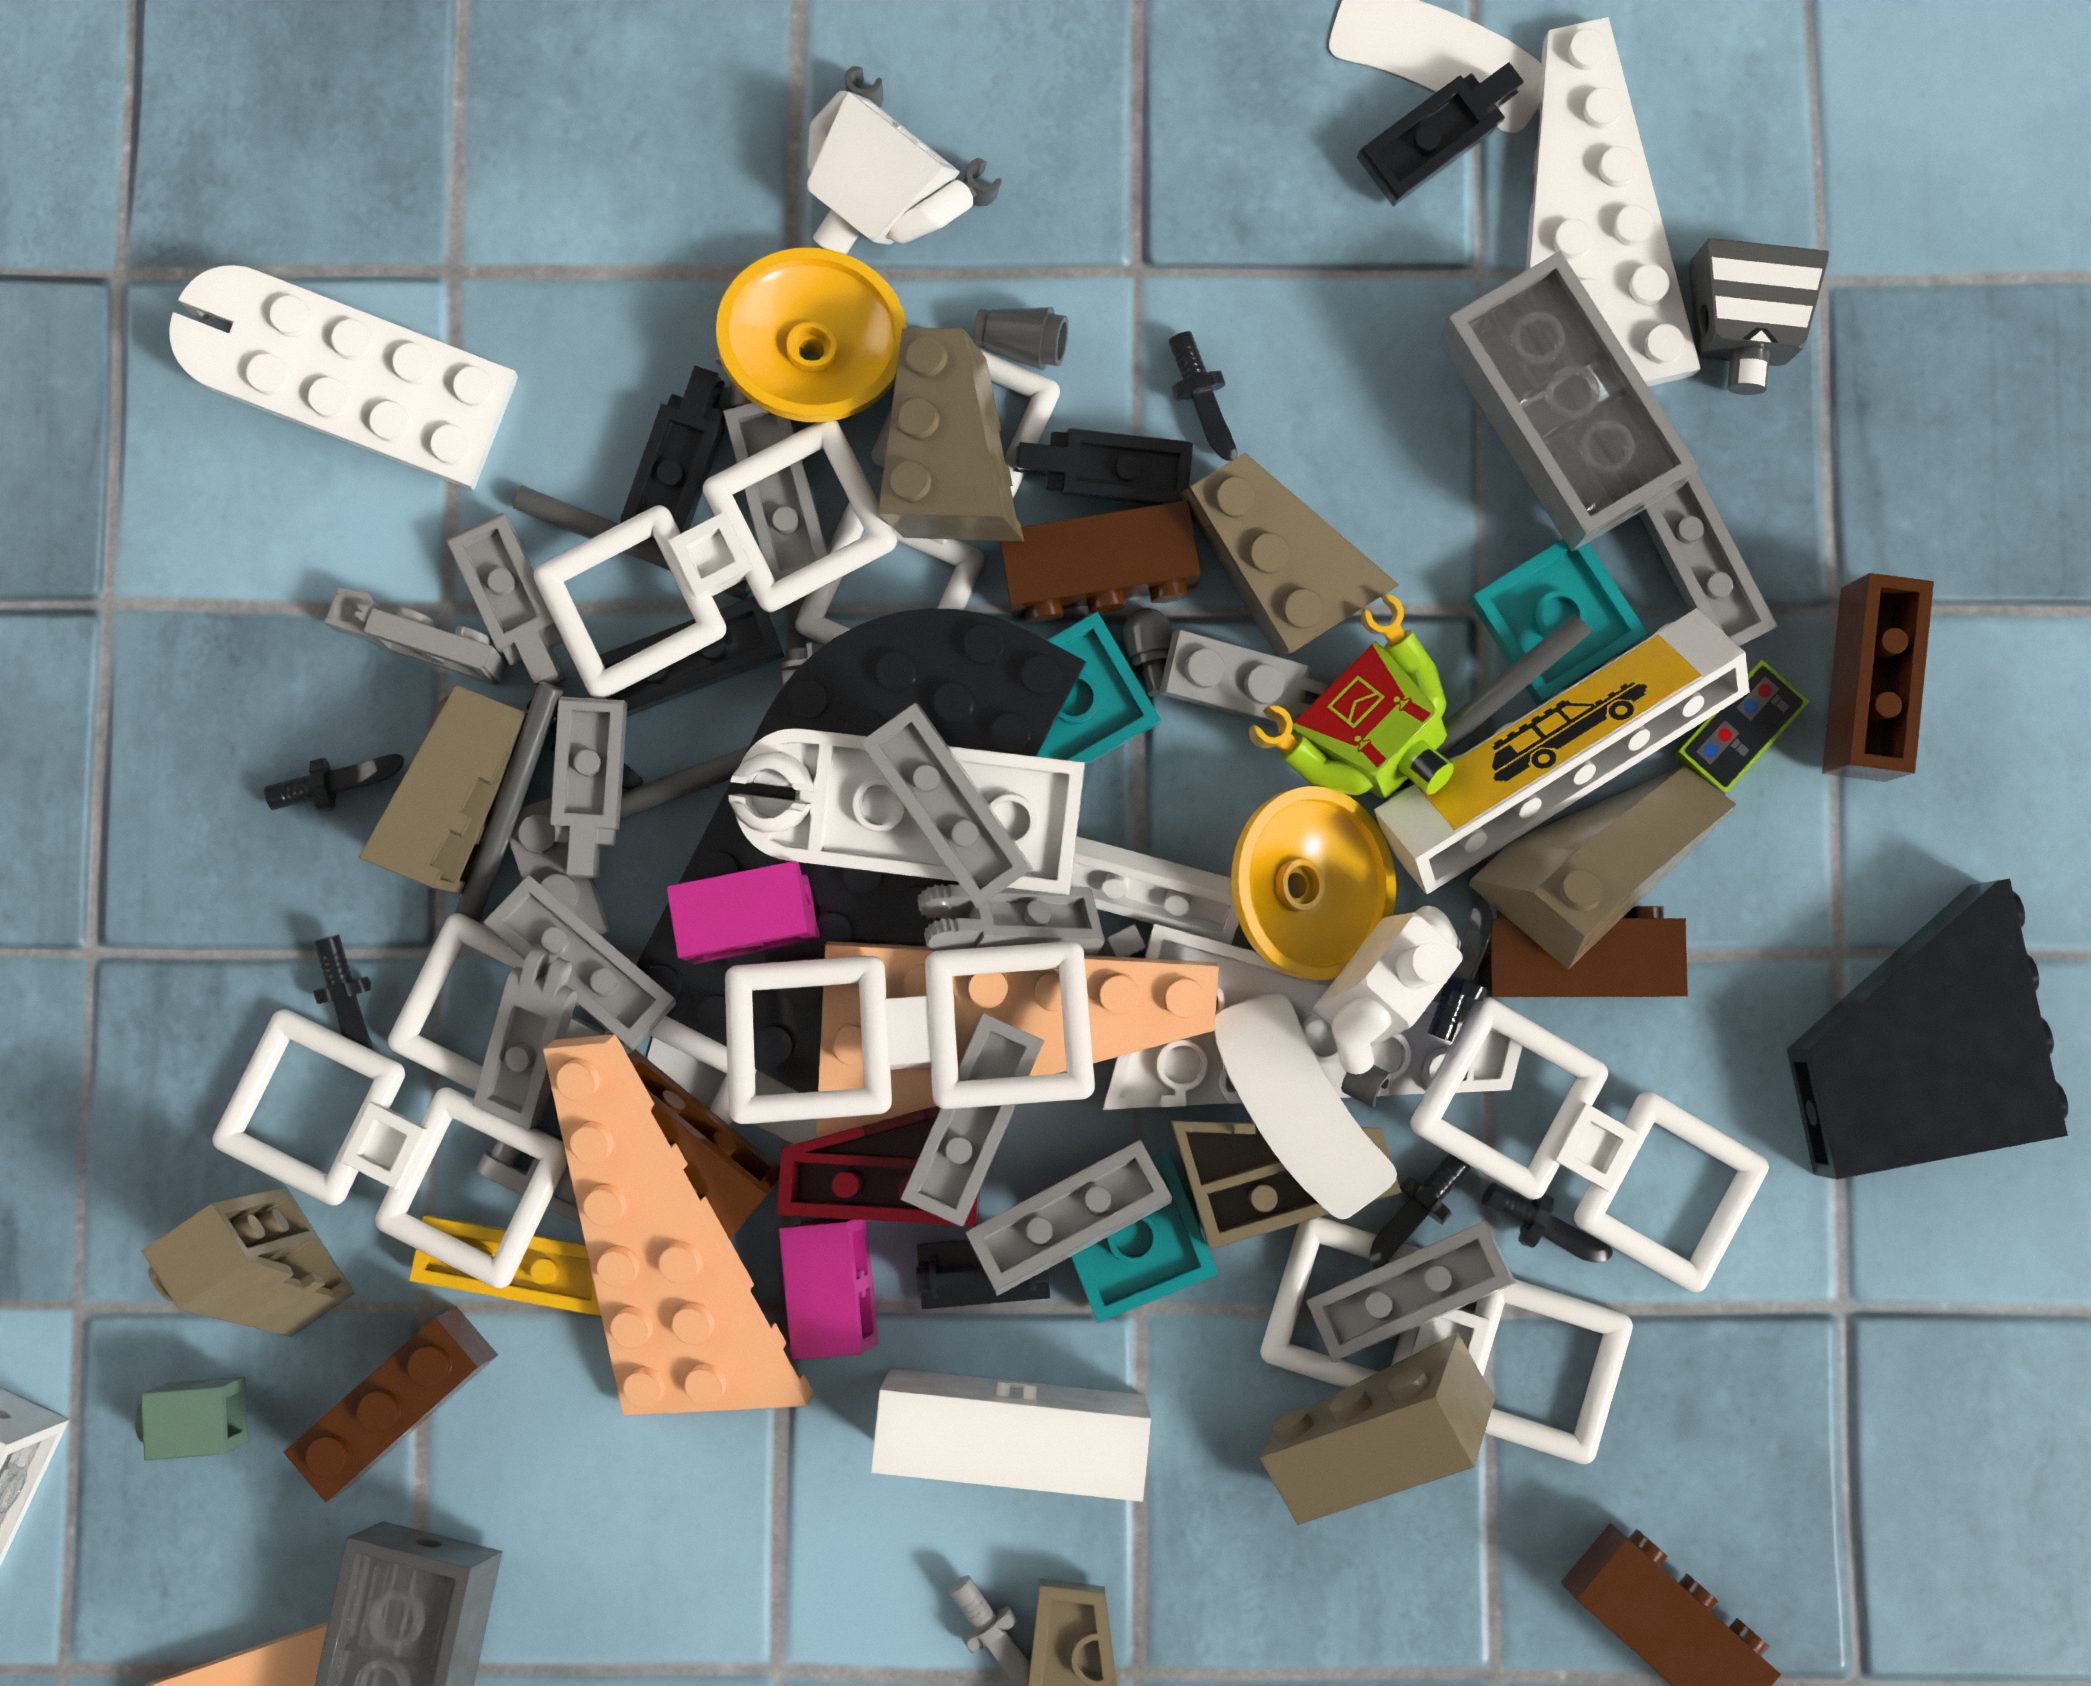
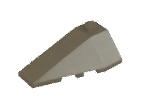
M1683 765L1518 837L1470 880L1469 886L1569 970L1735 808L1736 803L1688 765Z

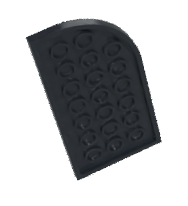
M928 608L882 616L860 624L832 639L813 653L792 674L766 712L746 753L763 737L784 729H810L869 736L908 707L918 703L947 746L1038 756L1087 662L1026 629L982 613L959 609ZM730 782L678 884L792 862L777 859L763 853L746 838L729 803L728 795L747 794L795 800L796 790L792 787ZM798 862L801 874H807L816 922L820 933L819 940L693 964L677 956L668 902L636 966L675 998L676 1005L668 1012L667 1017L727 1047L725 974L729 968L745 964L825 959V945L827 941L927 946L924 936L925 928L929 927L928 924L939 921L940 918L933 919L930 917L926 918L925 915L922 916L917 901L919 899L918 895L922 893V890L924 891L927 887H933L934 885L940 886L943 884V886H948L949 884H960L958 881ZM823 986L752 991L755 1069L799 1093L817 1092Z

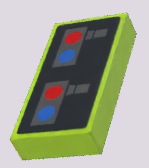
M1764 660L1754 663L1747 671L1750 693L1700 723L1672 753L1682 764L1688 765L1724 795L1727 794L1809 703L1801 693Z

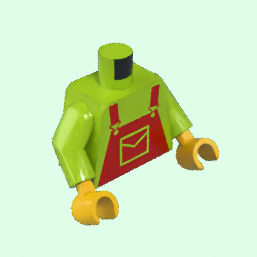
M1384 594L1381 598L1392 612L1390 623L1387 626L1378 625L1366 608L1361 612V622L1368 632L1375 635H1384L1388 641L1385 647L1374 641L1294 723L1290 714L1280 706L1270 705L1263 709L1266 716L1272 718L1277 723L1278 734L1276 737L1267 736L1256 725L1249 728L1250 740L1260 748L1278 747L1282 751L1280 758L1312 786L1326 787L1338 793L1361 795L1369 791L1380 798H1387L1409 778L1430 795L1438 792L1448 782L1454 770V765L1436 751L1447 736L1441 718L1447 703L1435 664L1412 630L1404 631L1400 626L1404 617V608L1401 602L1395 596Z

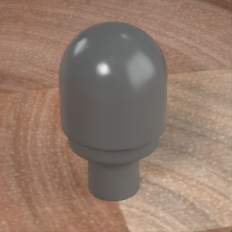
M1141 608L1134 611L1127 617L1122 628L1127 662L1131 664L1133 672L1143 673L1147 696L1151 697L1161 696L1159 690L1173 634L1168 618L1161 611L1153 608Z

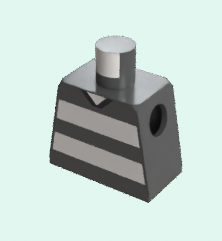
M1708 238L1692 257L1689 271L1696 351L1702 358L1730 361L1727 387L1729 392L1740 395L1764 393L1767 390L1769 365H1786L1803 350L1825 274L1829 251Z

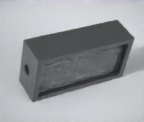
M384 1521L347 1537L314 1686H474L503 1551Z

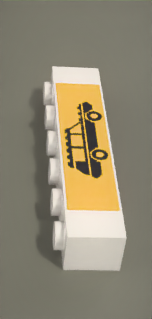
M1697 608L1677 621L1663 625L1653 636L1629 651L1612 657L1600 669L1571 687L1558 691L1547 702L1515 722L1503 725L1494 735L1464 754L1450 758L1448 761L1454 765L1453 773L1448 782L1438 792L1428 795L1419 786L1414 784L1409 788L1396 792L1387 802L1375 808L1374 812L1390 851L1428 895L1750 693L1746 653Z

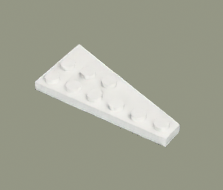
M1609 17L1549 30L1543 41L1537 112L1540 114L1537 148L1534 152L1533 174H1535L1533 203L1530 206L1525 271L1561 250L1648 387L1692 377L1701 368ZM1593 373L1583 378L1595 399L1607 396Z
M1153 924L1144 958L1205 961L1218 964L1215 1016L1221 1010L1270 993H1279L1289 999L1298 1016L1302 1030L1331 1085L1340 1098L1351 1097L1341 1090L1347 1071L1342 1066L1332 1033V1026L1313 1010V1007L1335 979L1310 981L1293 978L1273 968L1255 951ZM1432 1001L1409 1029L1371 1047L1374 1055V1065L1392 1073L1390 1085L1387 1089L1380 1088L1377 1097L1425 1094L1470 1011L1464 1010L1462 1012L1452 1042L1427 1033L1436 1007L1439 1004ZM1491 1028L1456 1093L1511 1090L1522 1045ZM1215 1031L1117 1057L1102 1109L1238 1104L1243 1102L1226 1071L1217 1047Z

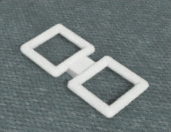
M980 349L987 359L992 382L1031 398L1004 457L1005 463L1010 470L1013 484L1010 488L1012 498L1014 499L1025 474L1014 472L1016 448L1020 442L1038 444L1059 398L1060 388L1054 380ZM892 407L871 452L873 462L884 468ZM851 502L847 504L828 546L829 553L861 537L864 528ZM892 527L898 542L956 566L937 609L964 610L985 563L983 552L976 547L955 539L903 538ZM842 577L806 595L795 620V628L801 635L826 645L832 639L850 630L848 627L825 618V614Z
M836 420L816 422L708 478L703 484V493L714 517L682 534L671 512L666 507L657 505L554 557L535 569L534 581L591 697L605 699L723 638L726 633V624L712 596L745 579L759 606L767 612H774L891 552L896 547V534L891 525L878 514L879 501ZM824 449L867 535L775 581L733 494ZM654 536L696 623L605 669L564 582Z
M455 913L446 919L388 1037V1045L394 1052L476 1092L483 1066L420 1036L419 1033L463 944L512 968L520 967L523 969L525 960L488 930L484 924L463 914ZM572 1015L566 1038L610 1035L607 1030L604 1031ZM665 1016L648 1035L727 1074L710 1110L730 1126L733 1120L729 1115L727 1047Z
M1074 941L934 951L925 960L927 996L886 999L885 966L883 961L877 956L732 966L725 974L729 1115L738 1124H754L883 1114L889 1110L892 1104L890 1070L931 1067L933 1101L941 1109L1086 1099L1094 1092L1095 1081L1083 948ZM1059 969L1067 1073L959 1081L952 976ZM859 983L864 1088L756 1096L752 991Z
M1486 996L1483 1001L1476 1000L1410 1120L1412 1131L1532 1200L1539 1199L1544 1195L1560 1165L1590 1182L1574 1213V1221L1580 1229L1688 1291H1703L1708 1285L1768 1172L1769 1165L1766 1158L1651 1091H1645L1638 1095L1623 1124L1592 1107L1608 1077V1070L1603 1062L1491 997ZM1491 1028L1577 1077L1528 1168L1441 1119ZM1653 1123L1660 1125L1737 1170L1689 1261L1605 1213Z
M282 1009L275 1012L213 1134L212 1142L215 1148L332 1206L338 1205L345 1200L358 1172H361L389 1186L375 1216V1224L380 1231L494 1288L501 1289L508 1286L522 1261L568 1164L564 1143L538 1129L532 1128L527 1130L472 1106L473 1098L449 1087L441 1088L435 1093L421 1123H418L390 1109L405 1078V1070L400 1063L290 1010ZM290 1040L374 1080L328 1174L244 1133ZM452 1118L540 1160L494 1257L406 1214Z
M1323 1217L1298 1224L1260 1350L1261 1357L1266 1363L1345 1389L1378 1373V1371L1344 1360L1332 1362L1331 1357L1290 1343L1319 1244L1369 1259L1370 1249L1376 1234ZM1403 1243L1386 1264L1418 1251L1420 1248ZM1514 1279L1516 1284L1479 1299L1474 1313L1459 1308L1400 1334L1391 1365L1458 1332L1482 1376L1484 1375L1505 1303L1603 1334L1574 1434L1494 1408L1491 1410L1485 1434L1579 1464H1589L1595 1459L1633 1324L1631 1319L1624 1313Z

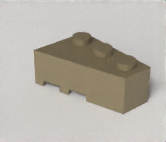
M902 328L878 514L903 538L1024 542L1021 523L1016 517L1010 488L1013 486L1010 470L1005 463L999 431H1001L987 359L964 328Z
M1246 453L1241 454L1179 493L1182 501L1188 500L1190 515L1276 655L1293 653L1399 586L1397 582Z
M455 685L450 696L444 697L438 704L432 718L431 730L358 858L431 888L462 894L527 713Z
M1169 1120L1202 1233L1210 1250L1330 1214L1299 1185L1283 1166L1261 1135L1255 1123ZM1361 1127L1371 1141L1391 1161L1382 1129ZM1397 1176L1393 1185L1373 1201L1402 1193Z
M287 1187L211 1203L141 1250L151 1266L148 1274L153 1286L161 1296L169 1301H173L179 1310L292 1337L355 1294Z
M1457 1332L1306 1409L1298 1408L1282 1415L1272 1425V1432L1259 1458L1296 1524L1300 1525L1474 1468L1495 1398Z

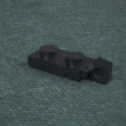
M1510 62L1481 83H1479L1473 73L1465 78L1459 75L1365 145L1359 151L1357 159L1394 207L1491 135L1495 128L1505 119L1499 108L1518 93L1517 88L1524 81Z
M694 365L684 396L671 394L667 405L661 403L624 506L620 523L653 506L661 505L671 512L681 534L690 529L703 492V484L708 478L725 430L723 428L725 423L724 412L717 409L725 382L719 377V373Z
M1069 428L1066 432H1052L1050 445L1020 442L1016 448L1014 472L1047 476L1046 490L1061 491L1060 495L1152 505L1180 502L1182 499L1179 493L1189 488L1193 442Z

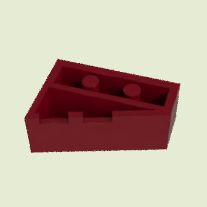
M934 1106L782 1147L776 1215L956 1225L901 1200L941 1108ZM980 1190L964 1226L976 1227L978 1224Z

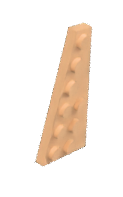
M827 941L825 945V959L871 955L879 957L885 966L886 999L927 996L925 960L933 952V949H928L927 946ZM1084 955L1093 1063L1214 1031L1219 970L1216 962ZM1059 969L952 976L958 1068L984 1013L1045 1041L1030 1076L1049 1075L1067 1071ZM859 983L823 986L818 1091L864 1088ZM931 1067L890 1070L892 1104L887 1112L876 1115L817 1119L816 1138L937 1106L933 1101Z
M617 1035L556 1039L543 1048L623 1416L807 1406L815 1394L804 1374L797 1376L783 1350L787 1342L775 1322L771 1324L767 1322L751 1293V1289L754 1286L751 1277L706 1196L698 1197L683 1169L688 1164L676 1143L669 1145L651 1112L654 1102Z

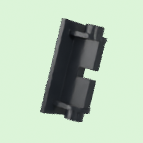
M968 1239L917 1244L918 1267H916L918 1293H921L922 1309L1050 1298L1048 1269L997 1296Z

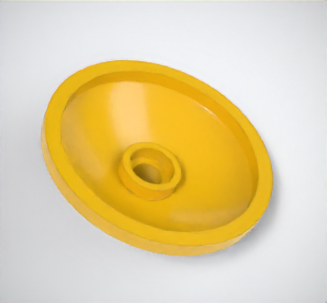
M792 248L757 260L732 281L718 309L716 341L720 360L727 375L738 390L750 401L762 409L783 418L802 422H828L850 417L869 408L892 387L896 380L902 328H907L902 306L892 288L875 270L865 263L844 253L829 249ZM807 352H814L820 355L821 358L810 361L803 359L801 355Z
M1307 786L1290 789L1264 802L1252 814L1244 826L1233 855L1231 868L1232 898L1238 921L1246 938L1255 951L1268 964L1293 978L1310 981L1332 980L1337 978L1382 918L1393 916L1396 901L1394 862L1380 827L1367 810L1357 801L1346 794L1332 791L1326 787ZM1288 879L1290 880L1292 886L1291 893L1289 892Z

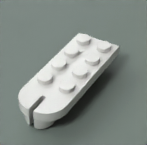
M236 265L216 267L201 273L185 287L178 301L191 315L203 320L218 318L233 324L230 332L227 333L173 312L169 329L173 353L181 367L200 385L220 395L474 491L517 382L518 376L516 371L248 267Z
M810 729L779 730L757 741L746 753L739 768L732 775L730 782L792 787L796 790L795 800L747 794L728 795L729 803L746 838L757 849L771 857L786 861L957 881L861 745L860 741L868 736ZM948 746L1033 867L1031 871L1007 888L1069 895L1085 762Z

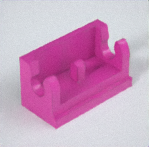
M796 861L667 886L677 956L693 964L820 939L807 874H801L800 865Z
M829 1218L803 1221L798 1225L780 1227L779 1237L791 1360L861 1355L879 1344L867 1220Z

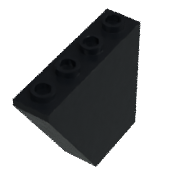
M2010 879L1969 885L1787 1048L1814 1175L1842 1179L2068 1136L2064 1120L2068 1115V1101L2063 1088L2055 1080L2050 1058L2054 1048L2053 1035L2048 1023L2041 1017L2036 996V990L2039 987V973L2034 960L2027 954L2021 929L2025 923L2024 906L2019 895L2013 891Z

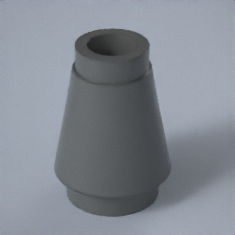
M1053 307L978 310L973 327V342L977 347L985 348L988 351L1040 370H1044L1047 365L1060 366L1063 361L1068 340V318L1064 315L1055 314Z

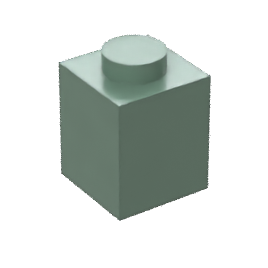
M245 1377L168 1382L141 1393L142 1403L136 1412L135 1430L138 1439L143 1442L144 1461L223 1455L248 1442Z

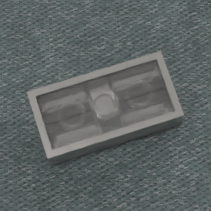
M1561 250L1448 317L1439 341L1571 552L1679 490L1700 468Z

